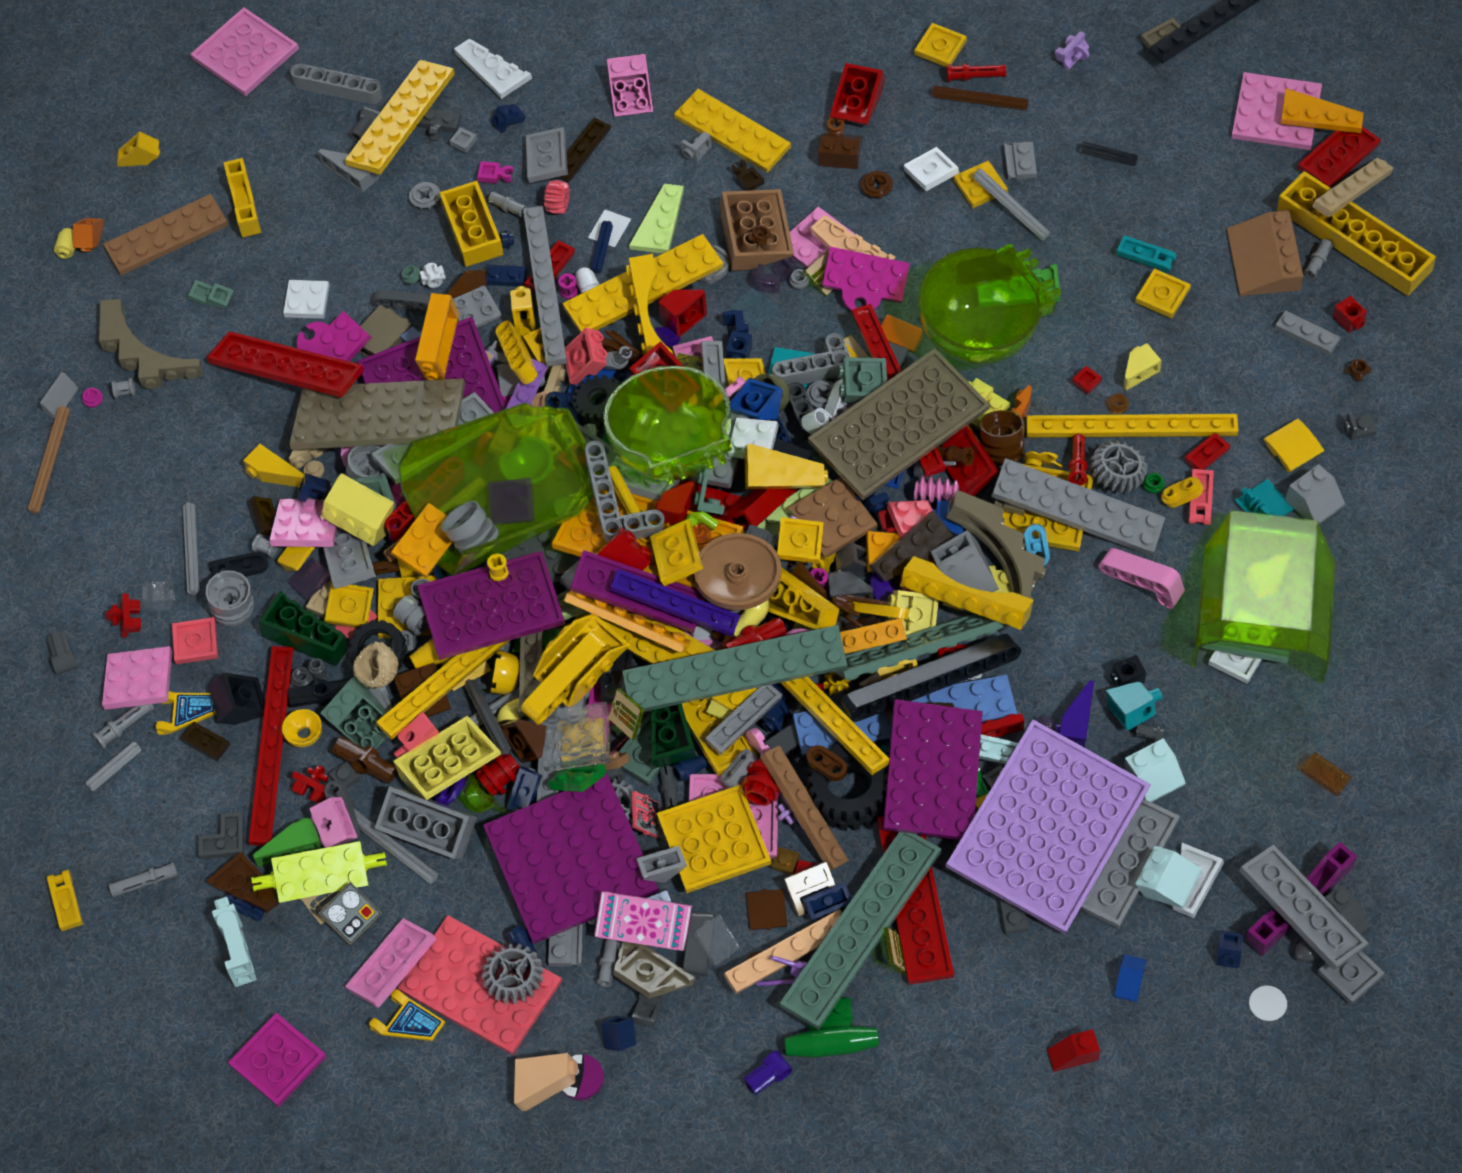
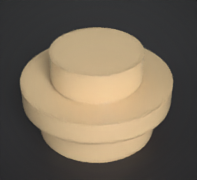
M310 461L304 466L303 471L304 474L307 473L321 478L325 469L321 462Z

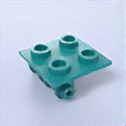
M1269 479L1253 489L1243 488L1240 492L1242 496L1235 499L1239 507L1260 530L1265 529L1294 510Z

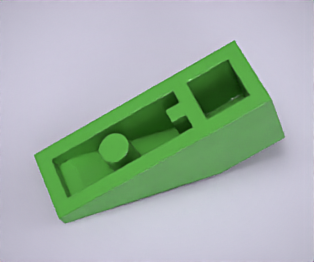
M303 818L298 822L292 823L253 854L257 866L261 867L272 864L271 858L321 849L322 844L319 839L318 829L311 818Z

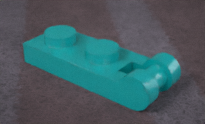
M1125 235L1116 251L1117 256L1159 269V271L1166 274L1170 272L1172 268L1171 263L1177 257L1173 251Z

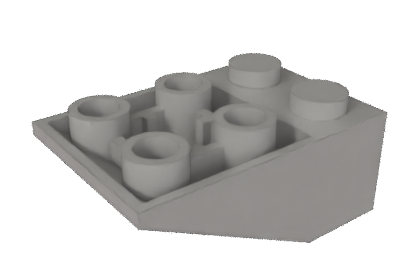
M968 530L931 551L938 569L956 582L988 592H995L999 589L979 543Z

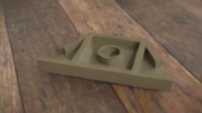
M624 941L619 950L613 974L649 999L691 986L695 980L694 976L648 946Z

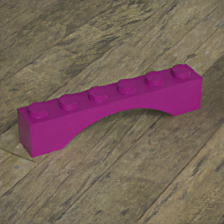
M1339 842L1323 857L1306 879L1325 896L1354 868L1357 856ZM1274 908L1269 913L1263 915L1248 930L1245 942L1263 957L1292 926Z

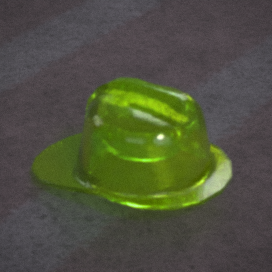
M472 774L468 775L470 781L460 792V797L471 811L483 813L495 807L504 813L507 812L504 806L488 792L478 778Z

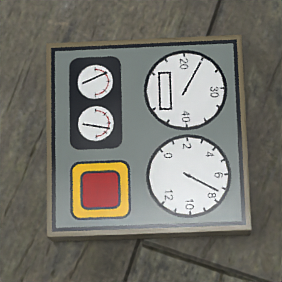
M351 881L318 913L349 946L382 914Z

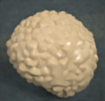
M383 642L371 643L356 657L353 675L364 687L371 689L385 687L393 681L397 674L398 658L391 651V648L387 647Z

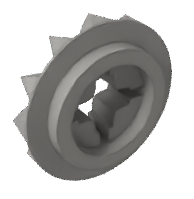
M430 182L419 183L409 193L410 202L414 208L419 207L421 210L423 208L430 209L433 205L437 206V202L441 200L440 189ZM421 195H424V196L429 195V198H428V199H427V198H423V199H422V196H421Z
M820 380L808 387V397L816 409L819 407L825 410L834 385L833 382ZM819 392L824 395L827 394V399L820 397Z

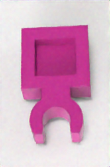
M481 161L477 179L478 182L498 183V179H502L504 182H512L511 175L506 174H513L514 170L512 166L501 168L500 163Z

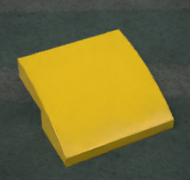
M1299 419L1292 421L1263 439L1273 456H1278L1288 473L1324 452V449L1312 432Z

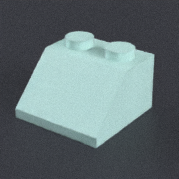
M1164 738L1125 758L1124 770L1151 784L1143 798L1149 802H1153L1185 785L1176 756Z
M1154 846L1136 882V886L1145 898L1183 909L1202 869L1175 851Z

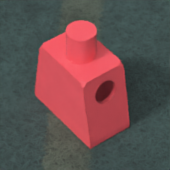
M423 712L398 734V738L403 743V746L394 752L397 758L439 733Z

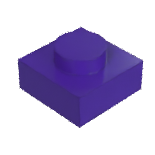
M655 327L654 329L657 336L667 347L679 344L681 338L668 327Z

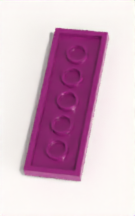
M583 550L570 591L694 633L697 623L610 591L617 569L663 585L660 576ZM673 582L665 586L699 600H705L699 590Z

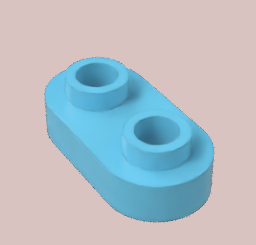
M1031 524L1024 533L1026 549L1035 555L1036 552H1042L1043 558H1045V566L1050 559L1046 530L1040 524ZM1038 531L1040 536L1035 538L1032 536V532Z

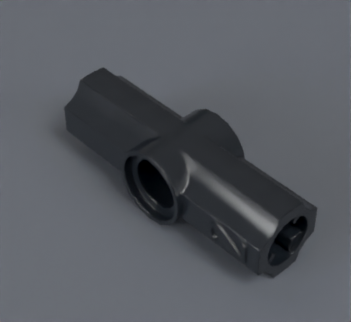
M351 678L330 682L319 679L311 685L289 688L288 695L291 708L311 704L326 706Z

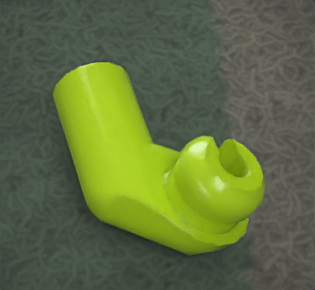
M704 511L690 513L687 516L693 528L698 524H704L711 530H714L719 523Z

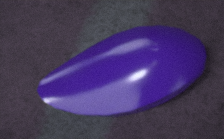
M875 573L871 575L870 586L873 587L874 598L888 602V597L890 594H893V590H898L894 581L890 579L882 582Z
M472 773L439 792V796L435 795V801L447 806L454 802Z

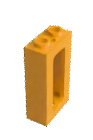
M431 293L415 359L424 378L428 380H444L460 314L451 295Z

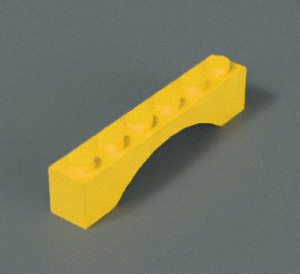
M653 254L629 258V265H626L627 276L632 277L633 284L629 285L631 296H635L637 302L633 304L635 316H639L641 322L637 323L639 336L643 335L644 342L641 343L643 355L661 341L655 333L648 315V300L651 289L657 279Z
M915 556L904 568L901 586L1019 630L1023 628L1030 618L1034 601L1031 598L1014 592H988L965 586L946 576L934 563Z

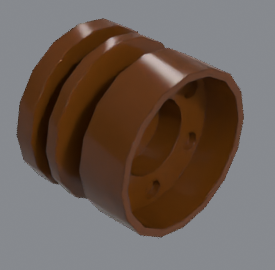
M998 410L986 414L981 419L980 442L995 465H1003L1005 458L1018 462L1025 453L1023 418L1013 411Z

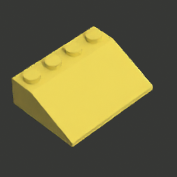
M466 716L393 762L400 779L415 794L428 800L501 755V752L479 727Z

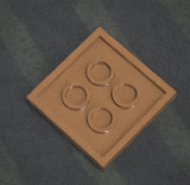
M841 477L788 507V512L797 519L824 522L820 554L823 559L867 534V531H873L877 528L876 521Z

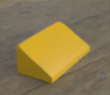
M287 546L277 562L286 571H298L315 547Z

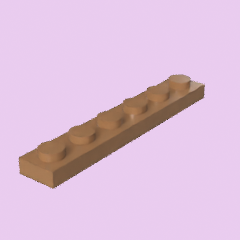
M780 745L762 754L760 758L768 768L769 773L822 861L827 862L829 870L832 871L849 861Z

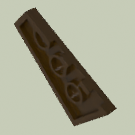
M930 511L869 566L882 582H886L903 573L904 568L913 556L926 561L932 558L931 551L953 539L954 535L935 511Z

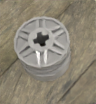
M378 445L354 447L348 454L345 475L351 479L386 475L388 481V475L372 459L371 454L382 447Z
M469 501L458 506L444 519L441 526L443 532L451 541H454V546L464 558H471L485 551L499 534L498 528L489 517H486V513L476 501Z
M222 571L215 574L207 583L205 594L211 615L215 617L217 623L224 626H237L243 624L251 617L254 611V600L248 579L243 574L236 571Z

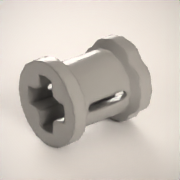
M133 378L121 382L112 381V391L115 399H118L119 396L130 394L136 396Z
M262 534L256 535L252 543L253 552H262L271 559L275 557L279 546H271L270 540L264 538Z

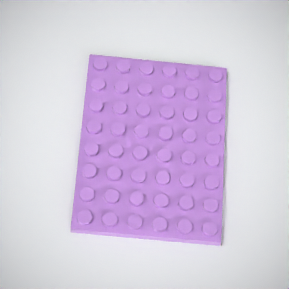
M1032 720L948 860L946 867L1061 933L1066 934L1151 784L1041 723Z

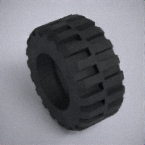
M839 743L834 744L830 751L846 762L847 773H854L864 777L870 783V788L858 798L843 799L837 797L828 789L831 780L809 766L808 777L806 778L807 792L824 820L828 821V826L835 828L838 825L840 830L847 831V827H853L854 830H860L861 825L869 827L872 825V820H876V817H881L882 811L884 812L888 765L871 775L843 745L839 746ZM816 757L814 760L820 761L822 758ZM834 769L832 772H833V773H838L839 770H838V769Z

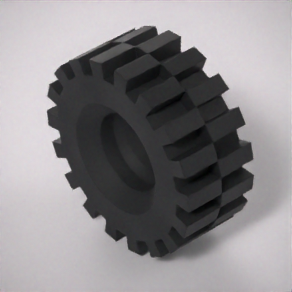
M596 375L593 380L590 381V378L585 379V384L582 382L579 384L580 389H575V396H572L576 414L583 425L595 424L597 429H602L603 425L607 426L615 405L626 407L627 400L618 381H615L611 376L608 379L606 375H602V378ZM598 398H606L601 404H592Z

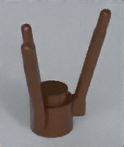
M605 330V333L621 346L629 347L628 352L632 351V355L628 359L627 368L630 369L632 365L644 356L643 352L636 349L617 332Z
M849 594L846 597L836 596L832 603L839 608L840 617L848 620L858 628L865 626L849 616L851 614L855 616L860 615L859 612L854 610L855 604L853 601L877 605L888 604L887 601L854 597Z

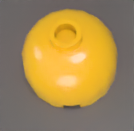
M497 650L496 656H501V658H496L492 685L496 684V687L491 688L490 693L506 695L516 690L518 683H520V661L511 653Z

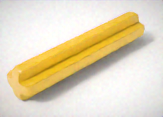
M616 466L609 467L613 487L627 513L641 512Z

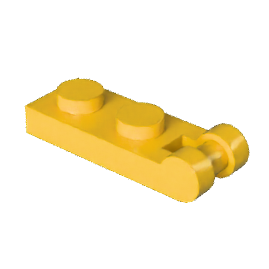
M69 869L62 871V874L56 876L54 874L47 876L60 930L65 931L83 925ZM65 883V885L57 886V884Z

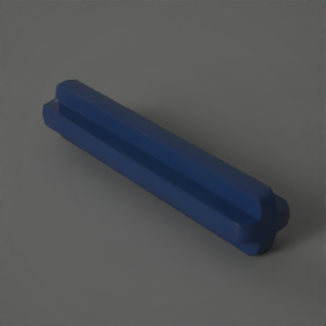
M604 220L600 227L590 267L594 273L602 272L613 228L611 221Z

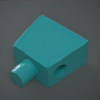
M1134 682L1106 690L1107 707L1127 731L1153 717L1156 714L1155 702L1163 699L1158 687L1148 691L1141 682Z

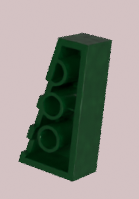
M281 590L259 621L262 637L287 647H294V650L322 659L335 666L338 665L347 651L344 634L325 621H320L314 613L300 607V604L295 600L287 598L286 594Z
M682 704L651 710V760L654 769L674 764L678 761L695 758L696 753Z

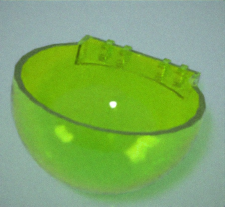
M1011 243L999 249L967 248L947 254L935 262L926 272L919 289L918 310L922 327L929 340L943 354L965 364L990 365L1011 358L1026 346L1034 336L1041 318L1055 312L1056 302L1054 300L1061 296L1062 291L1060 288L1047 291L1055 284L1052 278L1043 282L1038 280L1032 269L1037 267L1040 262L1037 258H1032L1025 262L1033 254L1028 248L1019 253Z
M661 366L644 370L629 377L620 384L611 394L605 406L604 428L612 450L627 467L652 480L667 481L670 485L674 483V480L686 479L707 467L709 470L713 469L716 458H718L721 465L726 464L727 461L724 453L732 451L731 439L728 436L731 429V405L728 395L718 380L700 370L683 366Z

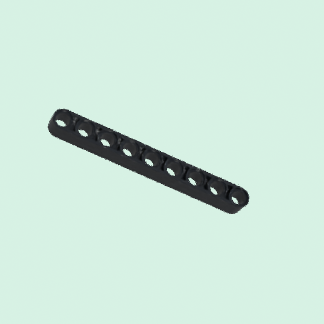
M1001 634L848 693L841 699L840 707L853 722H858L882 713L888 708L892 709L895 699L913 701L1013 662L1020 656L1022 650L1010 635Z

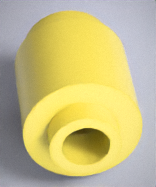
M64 228L59 232L54 247V252L58 257L67 259L72 257L75 248H73V229Z

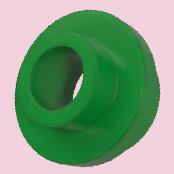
M1151 473L1145 477L1143 486L1147 492L1159 493L1164 489L1165 482L1160 474Z

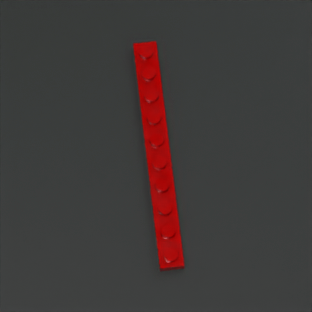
M871 304L852 309V316L871 358H886L888 382L902 372L877 315ZM937 447L918 460L925 477L945 471V464Z
M272 646L249 835V845L264 846L273 838L284 743L282 725L287 717L288 690L291 682L294 647Z

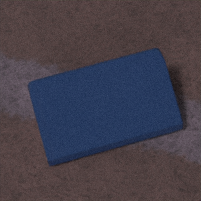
M845 882L804 898L803 902L811 921L848 906L852 899Z

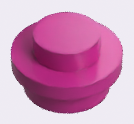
M96 388L86 389L82 396L84 405L90 408L100 405L103 400L102 393Z

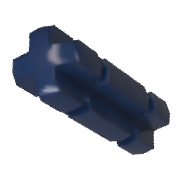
M231 894L224 896L228 897L230 905L234 904L238 913L246 917L250 916L255 921L262 919L264 915L262 909L256 906L253 907L252 904L240 898H235Z

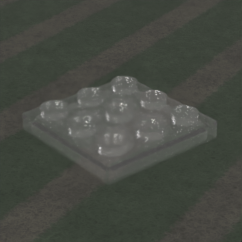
M607 702L555 709L542 723V725L547 726L543 748V768L545 772L610 763L609 709Z

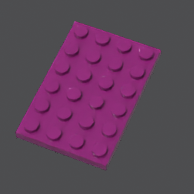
M542 551L506 560L509 575L505 580L499 582L491 579L490 569L488 566L417 585L439 660L565 625Z
M894 700L883 830L957 840L962 839L975 817L983 711Z

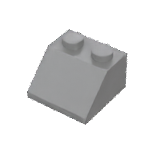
M1319 464L1292 483L1285 498V501L1314 527L1320 525L1345 506L1335 478Z

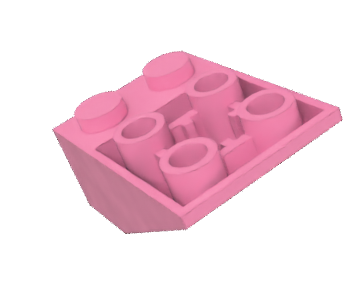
M641 54L607 59L614 116L653 112L646 55Z

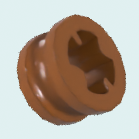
M829 118L827 120L828 133L842 134L844 132V120ZM833 124H838V127L834 128Z

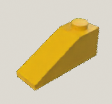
M261 444L243 460L246 468L245 472L254 479L256 477L262 482L299 487L304 477L302 472Z

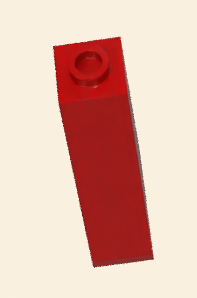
M755 489L716 519L742 526L743 532L747 531L750 524L758 526L784 503L787 498L794 494L797 489Z

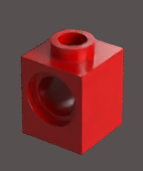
M1350 295L1335 305L1333 318L1350 333L1364 326L1367 311Z

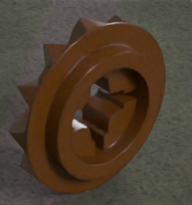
M882 171L870 172L861 181V189L865 195H869L871 198L878 197L881 199L882 196H888L889 192L892 191V178ZM875 181L880 186L879 189H876V187L874 186Z

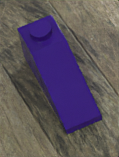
M1092 680L1087 683L1063 714L1061 724L1056 725L1057 733L1084 748L1094 681Z

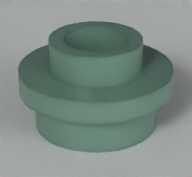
M409 265L404 268L402 276L406 284L415 283L419 280L421 272L419 267Z

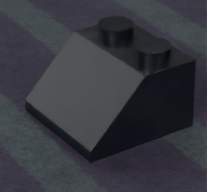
M223 672L209 685L218 723L237 725L264 716L265 700L258 677Z

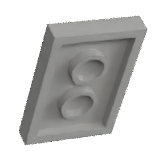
M564 127L526 135L527 178L529 183L568 175L566 132Z

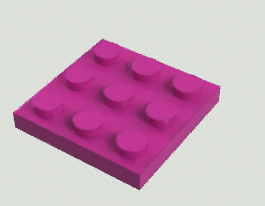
M275 1013L228 1064L279 1108L327 1056L279 1014Z

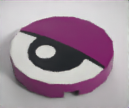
M585 1054L574 1055L572 1058L577 1061L578 1074L575 1075V1083L562 1091L568 1098L573 1100H588L601 1090L604 1083V1072L600 1063L594 1057Z

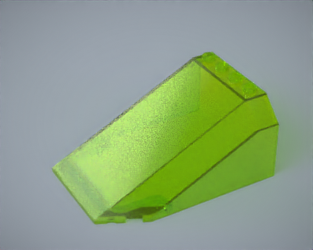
M522 403L410 442L398 463L402 493L415 519H417L428 503L448 516L458 506L469 501H476L486 513V517H489L499 530L496 540L465 550L463 554L459 552L453 542L437 563L438 566L452 576L473 569L488 561L491 555L502 554L576 517L594 496L585 460V447L587 443L569 409H555L550 406L535 407ZM596 471L594 473L596 475H602L601 471Z
M1234 510L1229 512L1206 544L1204 550L1191 667H1196L1200 646L1226 642L1306 652L1321 660L1319 683L1324 682L1331 647L1335 561L1317 520Z

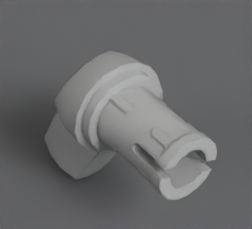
M623 346L619 351L607 352V365L603 369L620 370L625 368L628 364V359L632 355V351L628 352L630 348Z

